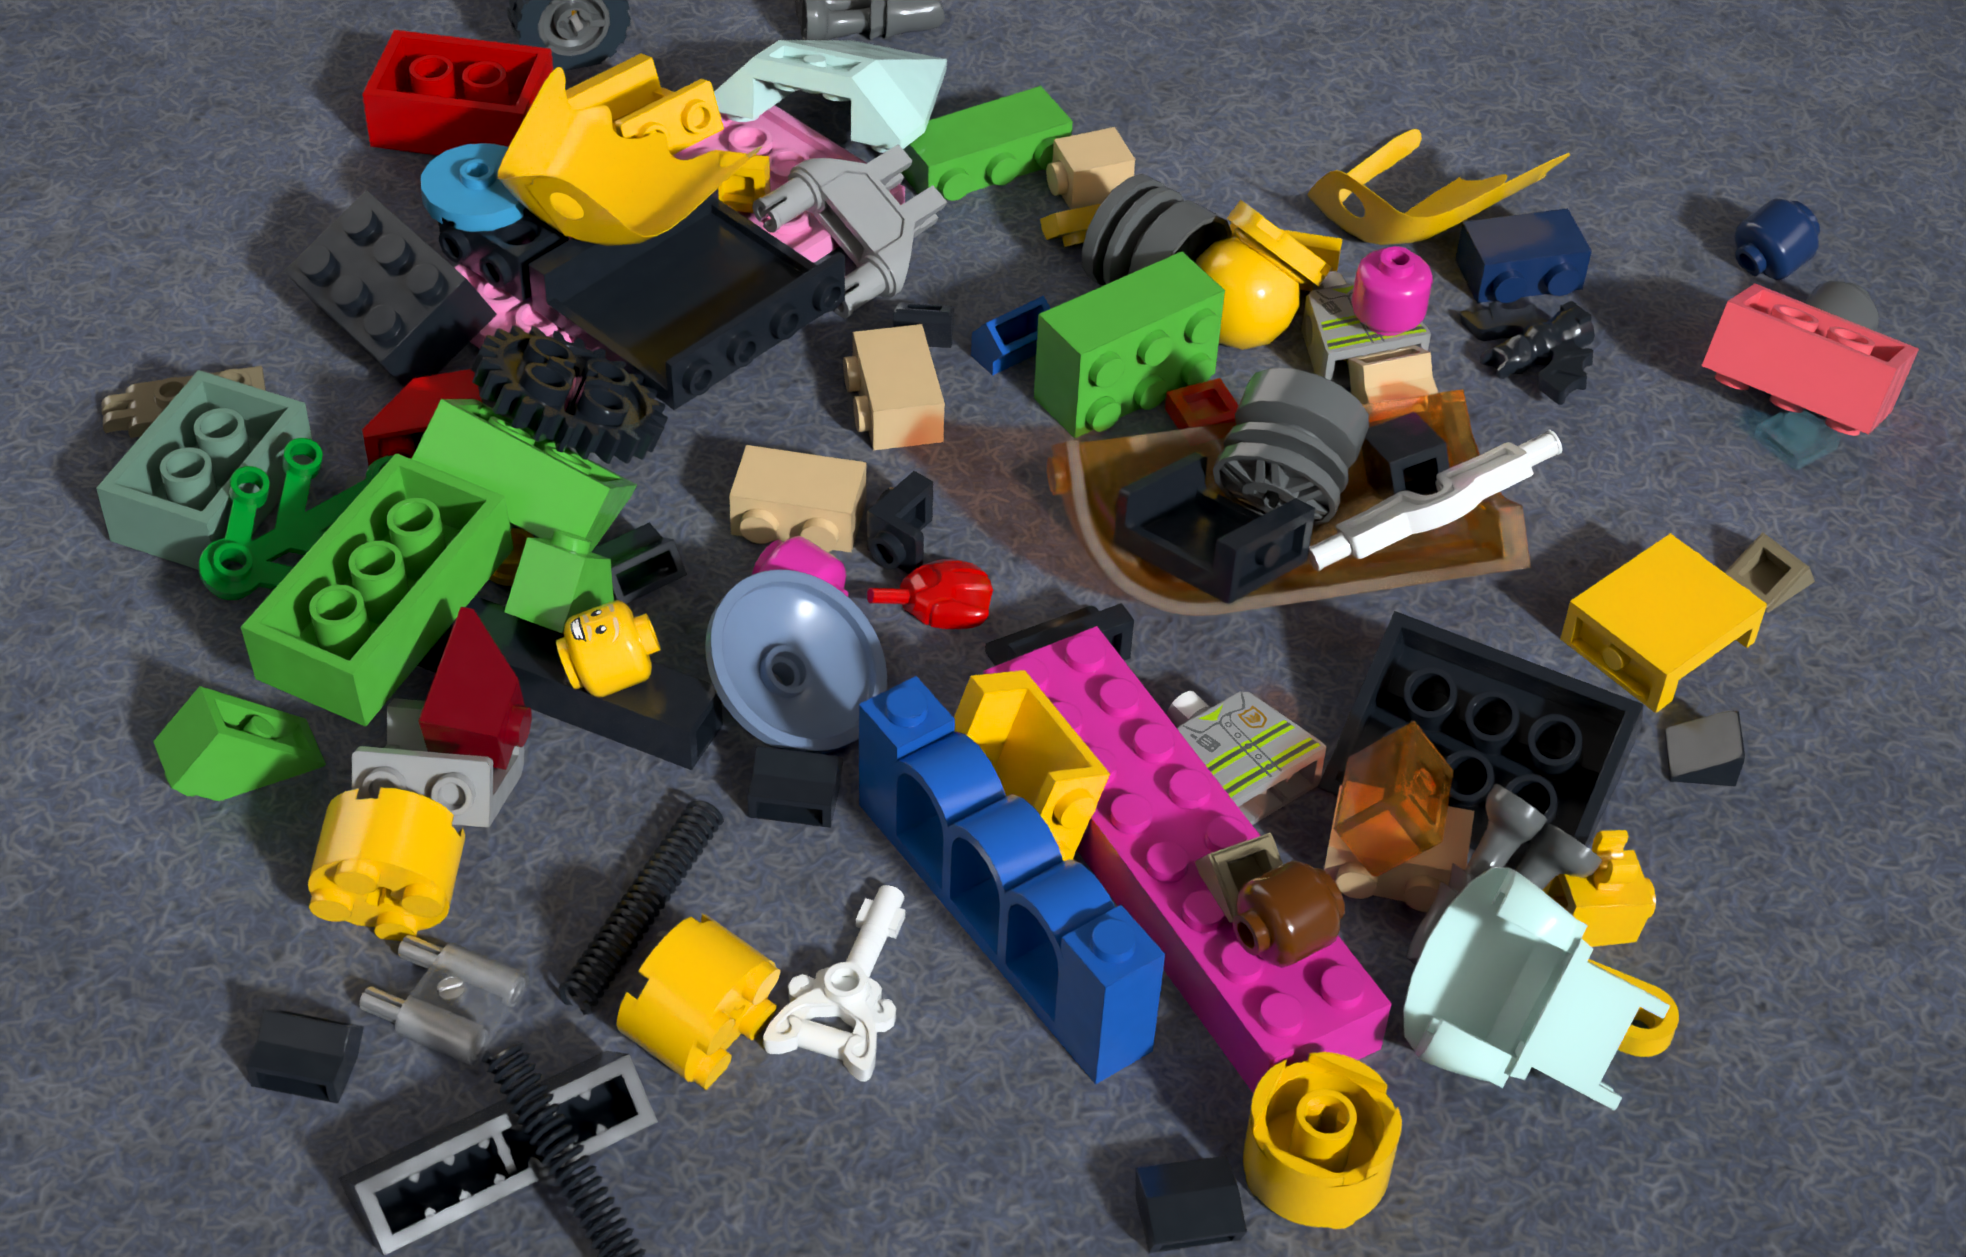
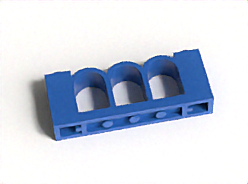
M917 676L860 703L859 805L1095 1085L1153 1052L1165 953L1122 905L1114 906L1108 892L1091 871L1082 863L1072 859L1063 861L1059 846L1051 830L1037 810L1022 797L1014 794L1006 797L1002 783L991 761L980 746L966 734L955 732V718Z

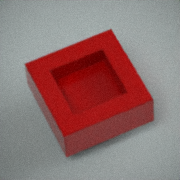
M1221 378L1168 391L1165 410L1188 445L1192 447L1226 438L1230 430L1236 426L1235 413L1239 405Z

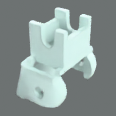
M1492 867L1465 886L1447 906L1427 938L1412 972L1403 1007L1404 1036L1414 1049L1418 1059L1436 1067L1475 1079L1492 1082L1503 1088L1509 1076L1525 1080L1531 1067L1599 1103L1616 1110L1622 1097L1613 1092L1614 1089L1610 1085L1601 1081L1638 1009L1641 1007L1664 1019L1670 1005L1589 962L1588 959L1593 948L1581 939L1588 926L1587 924L1572 916L1517 871L1509 867Z

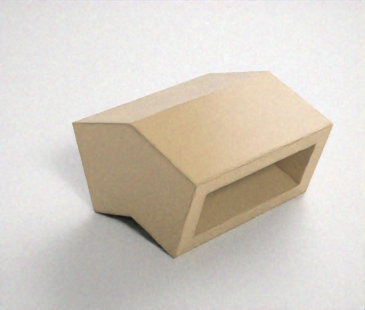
M1413 345L1348 359L1351 394L1361 402L1367 411L1369 423L1400 417L1411 412L1420 413L1432 410L1440 399L1432 375L1431 352Z

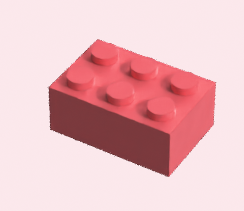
M1753 284L1727 301L1702 366L1715 371V379L1726 386L1739 390H1748L1749 386L1771 394L1770 402L1782 409L1796 413H1802L1804 409L1827 417L1825 424L1830 428L1847 435L1858 436L1860 431L1869 435L1892 412L1919 348L1758 284Z

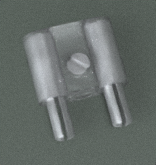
M412 935L405 936L398 948L399 957L428 970L406 1000L372 986L368 987L360 998V1009L395 1023V1031L398 1035L474 1066L527 990L529 984L528 973L455 943H449L442 948Z

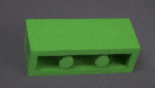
M1042 86L929 120L925 133L903 149L911 158L912 163L901 174L918 194L934 186L945 200L956 201L963 198L969 192L994 184L1006 185L1016 177L1041 169L1046 170L1047 165L1053 163L1054 139L1072 136L1073 121Z

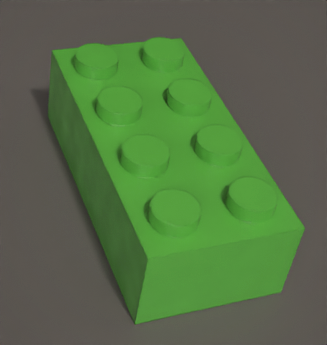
M396 453L241 626L255 679L366 727L455 621L460 607H466L514 550L505 496Z

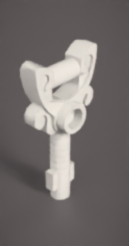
M884 885L879 888L874 900L865 898L856 918V927L861 929L846 962L837 963L831 967L819 970L816 973L815 979L805 974L792 978L788 984L790 1003L770 1022L763 1036V1046L767 1053L783 1054L800 1047L843 1060V1064L850 1074L859 1081L865 1082L871 1078L875 1067L877 1032H886L894 1026L896 1007L892 1000L882 999L881 986L877 981L869 978L887 936L896 939L905 919V909L900 908L904 901V894L899 889L890 885ZM837 1016L852 1026L854 1030L853 1033H849L810 1020L814 1017Z

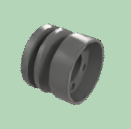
M1139 174L1129 177L1119 184L1099 206L1087 229L1083 243L1082 268L1089 279L1104 286L1181 251L1195 263L1196 259L1214 242L1232 237V230L1228 221L1198 203L1190 200L1184 201L1179 192L1165 187L1163 183L1152 177Z
M1269 368L1256 372L1247 383L1235 413L1236 426L1227 434L1223 443L1224 449L1219 454L1213 467L1215 483L1232 501L1261 516L1297 498L1315 507L1313 526L1328 523L1337 512L1340 504V494L1348 483V468L1357 460L1368 431V413L1361 402L1346 389L1317 374L1294 368Z

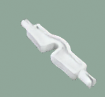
M1547 430L1546 433L1519 446L1507 442L1482 455L1453 466L1437 474V481L1435 482L1438 490L1437 493L1420 495L1411 491H1401L1366 511L1337 524V534L1309 546L1308 559L1312 567L1320 571L1322 568L1349 555L1361 559L1411 534L1425 532L1446 525L1473 510L1483 499L1533 475L1532 466L1562 453L1561 442L1554 431Z

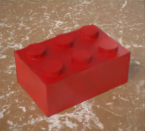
M394 30L362 93L370 147L440 155L447 150L466 144L490 143L509 147L543 83L553 71L552 50L550 48Z

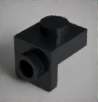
M913 471L895 488L890 487L886 489L876 504L867 511V550L871 552L874 559L881 566L887 569H895L897 567L910 574L913 570L923 565L924 535L921 530L933 520L932 480Z

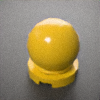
M1240 199L1227 217L1229 221L1239 227L1234 230L1235 236L1214 242L1196 259L1195 263L1225 290L1219 344L1244 350L1270 344L1290 326L1299 307V283L1305 284L1307 278L1319 287L1332 270V267Z

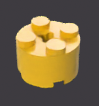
M380 788L378 799L356 800L359 789L339 794L331 800L327 807L308 880V889L312 896L309 905L310 911L315 916L327 921H346L357 926L375 927L374 932L377 937L396 941H403L407 935L417 937L418 931L431 928L442 922L449 912L465 841L463 828L457 833L452 827L454 814L442 804L428 797L397 788Z
M701 914V923L691 916L675 926L659 942L638 972L649 979L638 1000L626 992L618 1011L617 1028L622 1034L688 1082H695L704 1089H708L730 1064L732 1055L726 1051L727 1048L741 1034L750 1040H754L772 1020L776 1011V1005L767 998L778 981L780 969L776 967L773 961L708 915Z
M1309 1053L1308 1061L1286 1066L1287 1060L1268 1070L1259 1081L1251 1104L1243 1150V1167L1250 1191L1265 1206L1279 1216L1305 1226L1343 1229L1368 1214L1377 1206L1385 1194L1400 1138L1402 1118L1399 1107L1397 1106V1109H1395L1392 1100L1386 1093L1388 1085L1372 1068L1354 1058L1337 1053Z

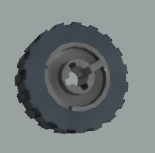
M508 0L510 6L507 8V14L519 45L550 48L552 50L553 70L560 67L563 71L602 64L603 60L607 57L611 58L617 52L616 48L625 41L627 37L626 29L630 27L631 17L628 13L630 7L627 0Z

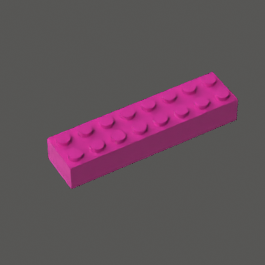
M1097 626L983 671V674L1025 670L1110 773L1096 805V810L1091 816L1077 847V851L1116 905H1122L1165 953L1163 970L1253 1094L1265 1073L1273 1066L1287 1060L1286 1066L1308 1061L1309 1053L1318 1052L1337 1053L1359 1060L1382 1048L1392 1003L1339 936H1337L1333 944L1295 964L1283 968L1267 963L1258 954H1249L1241 946L1235 935L1233 922L1230 923L1199 875L1195 861L1207 854L1259 837L1260 834Z

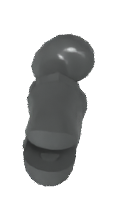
M795 0L802 40H831L869 30L870 40L882 34H885V39L907 32L937 28L943 23L945 18L941 0Z
M1495 784L1487 796L1485 807L1489 821L1478 847L1464 870L1452 863L1448 885L1440 881L1436 898L1419 924L1410 942L1406 958L1416 965L1427 938L1447 906L1471 880L1492 867H1504L1522 843L1531 839L1515 871L1541 890L1559 874L1580 878L1592 875L1603 862L1602 859L1563 830L1546 823L1547 818L1523 799L1506 788Z

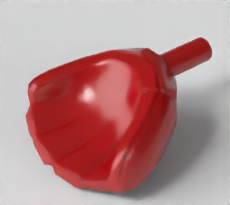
M939 559L925 563L913 570L903 579L900 588H869L867 600L869 603L902 604L905 611L925 625H930L934 628L970 629L981 626L988 618L993 588L988 575L977 565L964 560Z

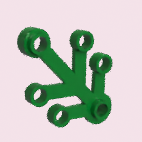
M296 438L291 440L284 449L282 467L286 473L275 529L253 541L251 539L256 509L263 506L267 501L270 482L267 474L257 467L244 466L237 469L230 479L229 497L233 504L225 538L209 544L200 556L199 576L204 586L213 595L224 600L242 599L250 595L258 587L275 589L294 567L272 561L288 552L305 555L393 456H385L375 460L368 467L365 480L305 512L311 480L320 472L323 453L320 446L311 439ZM306 455L313 462L301 465L296 463L292 457ZM244 483H252L259 487L260 490L256 493H245L238 486ZM234 561L242 564L244 567L232 571L224 568L221 563Z

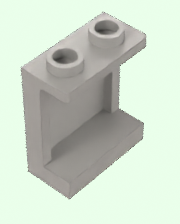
M394 698L387 706V745L384 748L360 746L352 754V790L359 789L356 800L378 799L380 788L402 789L423 795L445 806L454 814L452 825L489 828L521 777L524 766V746L514 747L507 770L493 768V761L489 757L428 752L418 722L426 701Z

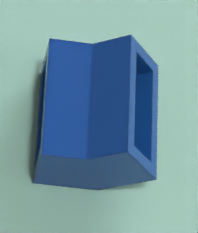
M1044 295L986 322L972 332L971 356L992 376L1036 355L1038 317L1040 313L1051 309Z

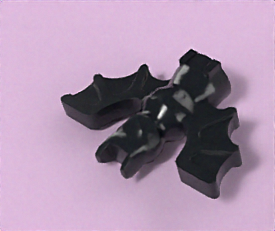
M1570 301L1561 305L1560 311L1550 320L1539 317L1535 312L1534 304H1529L1526 308L1505 309L1497 306L1496 302H1491L1489 307L1481 311L1461 312L1460 322L1478 340L1484 342L1510 338L1486 350L1480 356V364L1493 366L1497 369V377L1499 379H1505L1512 374H1522L1532 364L1547 365L1539 372L1538 387L1541 392L1558 405L1564 404L1565 398L1572 391L1586 389L1587 373L1583 370L1585 367L1593 364V349L1584 347L1593 342L1595 334L1591 321L1592 315L1576 305L1575 302Z

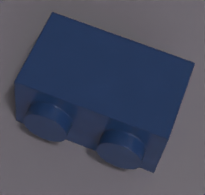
M1567 208L1463 221L1455 261L1477 303L1491 301L1511 303L1522 297L1545 294L1564 296L1575 290H1583L1592 250Z

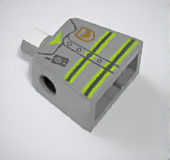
M1330 271L1319 287L1313 284L1312 291L1306 296L1301 331L1315 374L1343 388L1351 387L1349 358L1413 345L1428 351L1431 332L1423 322L1414 329L1395 336H1385L1371 331L1354 314L1352 306L1354 283L1347 284L1341 273Z
M1187 691L1178 696L1168 708L1166 714L1252 825L1319 785L1326 746L1319 739L1252 693L1239 691L1217 705L1210 707L1194 691Z

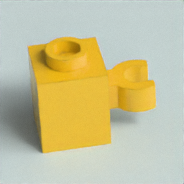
M1627 830L1599 831L1595 835L1592 851L1603 862L1592 875L1580 878L1559 874L1542 890L1572 916L1588 925L1581 939L1591 947L1637 942L1647 919L1651 918L1655 911L1656 896L1651 880L1644 877L1635 851L1623 850L1629 837Z

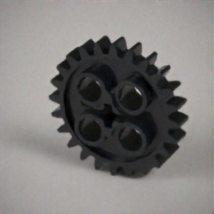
M516 325L512 326L509 333L498 328L494 336H486L471 368V371L475 372L472 380L473 384L483 387L479 396L482 399L496 402L493 408L495 414L511 415L514 418L511 424L513 428L528 427L534 431L533 439L539 442L548 438L554 441L555 447L559 452H564L567 446L574 448L584 460L588 459L590 452L595 453L607 464H610L613 456L626 464L630 463L633 456L643 460L648 451H654L668 419V416L662 414L666 407L665 404L655 400L658 393L656 389L641 386L644 380L642 375L627 373L624 370L627 363L624 361L611 362L606 359V350L602 348L595 351L586 349L584 341L580 338H577L574 343L566 341L559 331L554 330L552 337H548L535 326L531 327L529 334ZM576 377V386L569 399L568 406L565 412V400L572 387V382Z

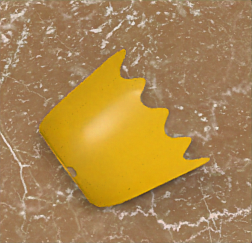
M557 67L543 83L509 145L498 170V179L537 218L565 236L605 246L639 244L670 230L682 221L761 150L762 146L724 168L719 166V150L707 152L690 160L676 159L668 151L667 139L663 133H655L639 139L623 138L613 130L609 107L597 106L581 111L573 109L566 97L564 71L562 68Z
M1412 129L1391 140L1347 174L1338 170L1328 172L1310 189L1308 198L1335 224L1364 242L1379 245L1413 243L1446 231L1546 176L1545 174L1565 160L1570 153L1550 160L1506 183L1505 181L1508 177L1506 174L1474 181L1464 180L1459 177L1412 207L1406 213H1401L1364 186V184L1379 173L1392 167L1419 147L1421 132L1418 129ZM1352 192L1363 203L1365 208L1364 217L1353 215L1342 204Z

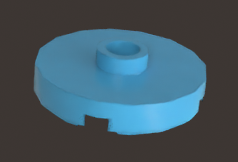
M490 143L466 144L447 150L431 160L421 174L423 206L430 216L442 223V218L455 222V229L468 232L493 231L511 225L524 216L523 209L526 207L498 179V170L508 147Z

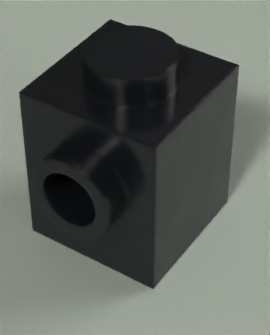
M1415 412L1368 428L1361 446L1367 482L1384 500L1401 491H1411L1420 495L1437 493L1438 490L1435 484L1437 474L1450 469L1446 442Z

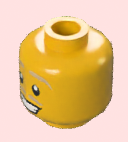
M619 600L608 602L570 617L565 623V637L556 640L560 659L573 688L576 690L584 687L592 696L598 698L647 680L652 669L649 655L661 650L647 613L634 617L631 609Z

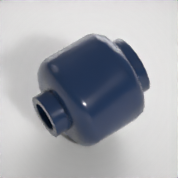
M1775 198L1767 202L1737 226L1735 232L1737 247L1735 257L1738 264L1754 277L1764 273L1775 280L1785 279L1817 253L1819 247L1818 236L1820 233L1817 218L1807 206L1799 201L1790 202Z

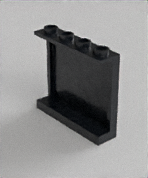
M718 189L673 228L642 243L605 246L572 238L529 264L533 309L574 339H582L585 346L591 351L602 348L606 350L605 358L609 361H624L627 363L624 370L627 373L642 375L644 380L641 386L656 389L658 392L656 398L674 411L696 396L704 394L719 381L741 367L749 365L755 358L781 341L789 339L798 330L823 314L834 310L840 303L845 301V256L838 252L819 265H816L720 201Z

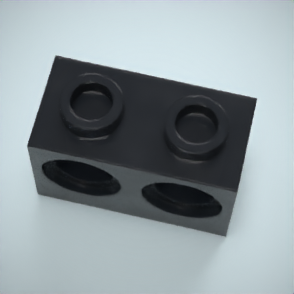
M527 208L523 209L524 216L511 225L493 231L468 232L455 229V222L442 218V223L438 222L439 244L442 253L451 261L464 265L485 278L492 286L503 289L522 302L532 296L529 264L567 242L569 236H565L540 220Z

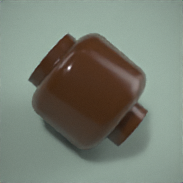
M1293 860L1241 886L1236 900L1238 915L1233 919V928L1239 943L1246 952L1251 955L1258 954L1267 963L1283 968L1299 962L1336 941L1341 928L1340 919L1345 914V904L1336 882L1326 871Z

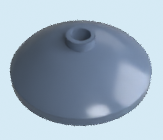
M764 571L749 576L736 584L720 600L711 615L705 642L708 671L722 703L736 721L749 733L777 749L816 754H829L851 745L859 738V704L887 690V668L880 641L872 625L857 605L843 592L820 578L799 571ZM773 673L780 677L783 685L774 677Z

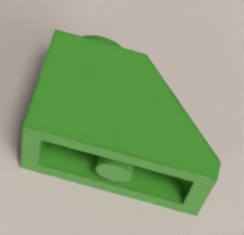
M554 530L552 538L527 537L504 612L559 633H564L565 623L570 617L614 601L611 559L590 552L591 540L569 532Z
M201 686L198 687L153 741L171 789L177 790L186 796H200L218 802L322 768L326 765L306 718Z

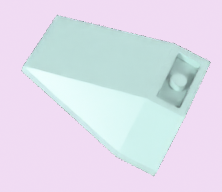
M778 40L750 59L715 90L714 95L719 112L727 114L728 119L737 122H749L758 119L762 113L797 90L812 94L823 93L824 98L832 101L850 100L851 141L869 144L873 150L885 153L898 144L904 149L925 133L947 69V59L858 41Z

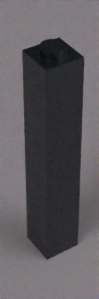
M474 596L466 606V608L475 610L517 676L525 707H530L532 710L689 770H693L723 726L722 701L713 684L651 661V674L647 680L598 698L592 696L584 687L575 690L571 685L556 645V640L565 637L564 633H559L505 613V606L478 596ZM455 621L417 666L435 673L437 672Z

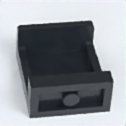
M1194 452L1123 487L1119 491L1114 508L1116 519L1113 544L1228 605L1307 562L1315 507L1295 498L1261 516L1206 487L1205 477L1208 457L1199 452Z

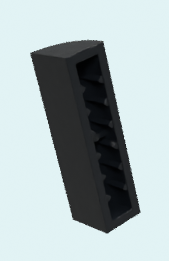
M604 1051L520 1091L515 1096L518 1097L525 1094L540 1083L548 1084L547 1089L543 1093L528 1100L520 1108L533 1103L547 1093L554 1094L553 1100L533 1111L528 1117L538 1114L554 1103L560 1104L557 1112L541 1120L533 1128L546 1123L558 1114H566V1118L562 1123L549 1129L539 1137L547 1136L565 1124L572 1125L571 1131L554 1140L546 1148L558 1144L572 1134L578 1135L575 1143L562 1149L551 1159L566 1153L579 1144L584 1145V1150L580 1154L567 1160L558 1169L571 1164L583 1155H591L658 1122L632 1059L626 1053ZM506 1099L339 1178L347 1198L374 1247L382 1255L385 1256L548 1176L550 1167L542 1165L544 1156L536 1155L537 1146L530 1144L531 1136L524 1134L525 1125L518 1124L519 1115L511 1113L513 1105L505 1103Z

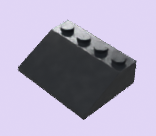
M1394 611L1318 788L1338 796L1341 785L1474 811L1469 848L1476 850L1489 821L1485 807L1487 796L1494 785L1498 784L1523 799L1547 818L1546 823L1563 830L1588 847L1619 782L1641 729L1644 704ZM1531 839L1522 843L1507 861L1508 864L1517 867Z

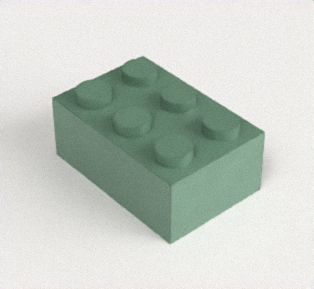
M198 370L97 486L96 489L110 541L199 570V560L204 549L212 542L225 538L233 504L229 497L230 479L237 469L244 466H254L263 470L270 482L267 501L263 506L256 509L253 535L281 500L286 473L282 467L286 445L296 438L312 440L306 404ZM306 455L292 457L296 463L301 465L310 464L312 461ZM244 483L238 486L245 493H256L260 490L259 487L252 483ZM231 561L222 562L221 564L226 568Z

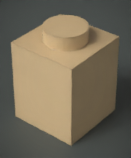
M1115 127L1054 139L1053 163H1049L1046 168L1047 182L1051 193L1054 196L1062 195L1070 210L1101 204L1114 188L1127 178L1134 176L1135 158Z

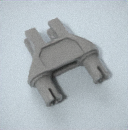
M899 144L868 163L834 158L805 160L791 169L788 182L753 202V212L759 222L768 216L771 217L763 225L770 233L776 232L782 225L804 211L812 212L858 268L845 276V301L835 310V313L841 318L849 317L855 310L878 295L881 297H893L902 290L909 267L913 238L934 225L938 220V216L935 213L942 210L947 204V201L934 186L929 187L902 205L889 192L902 182L904 176L901 172L909 168L912 163L911 158Z

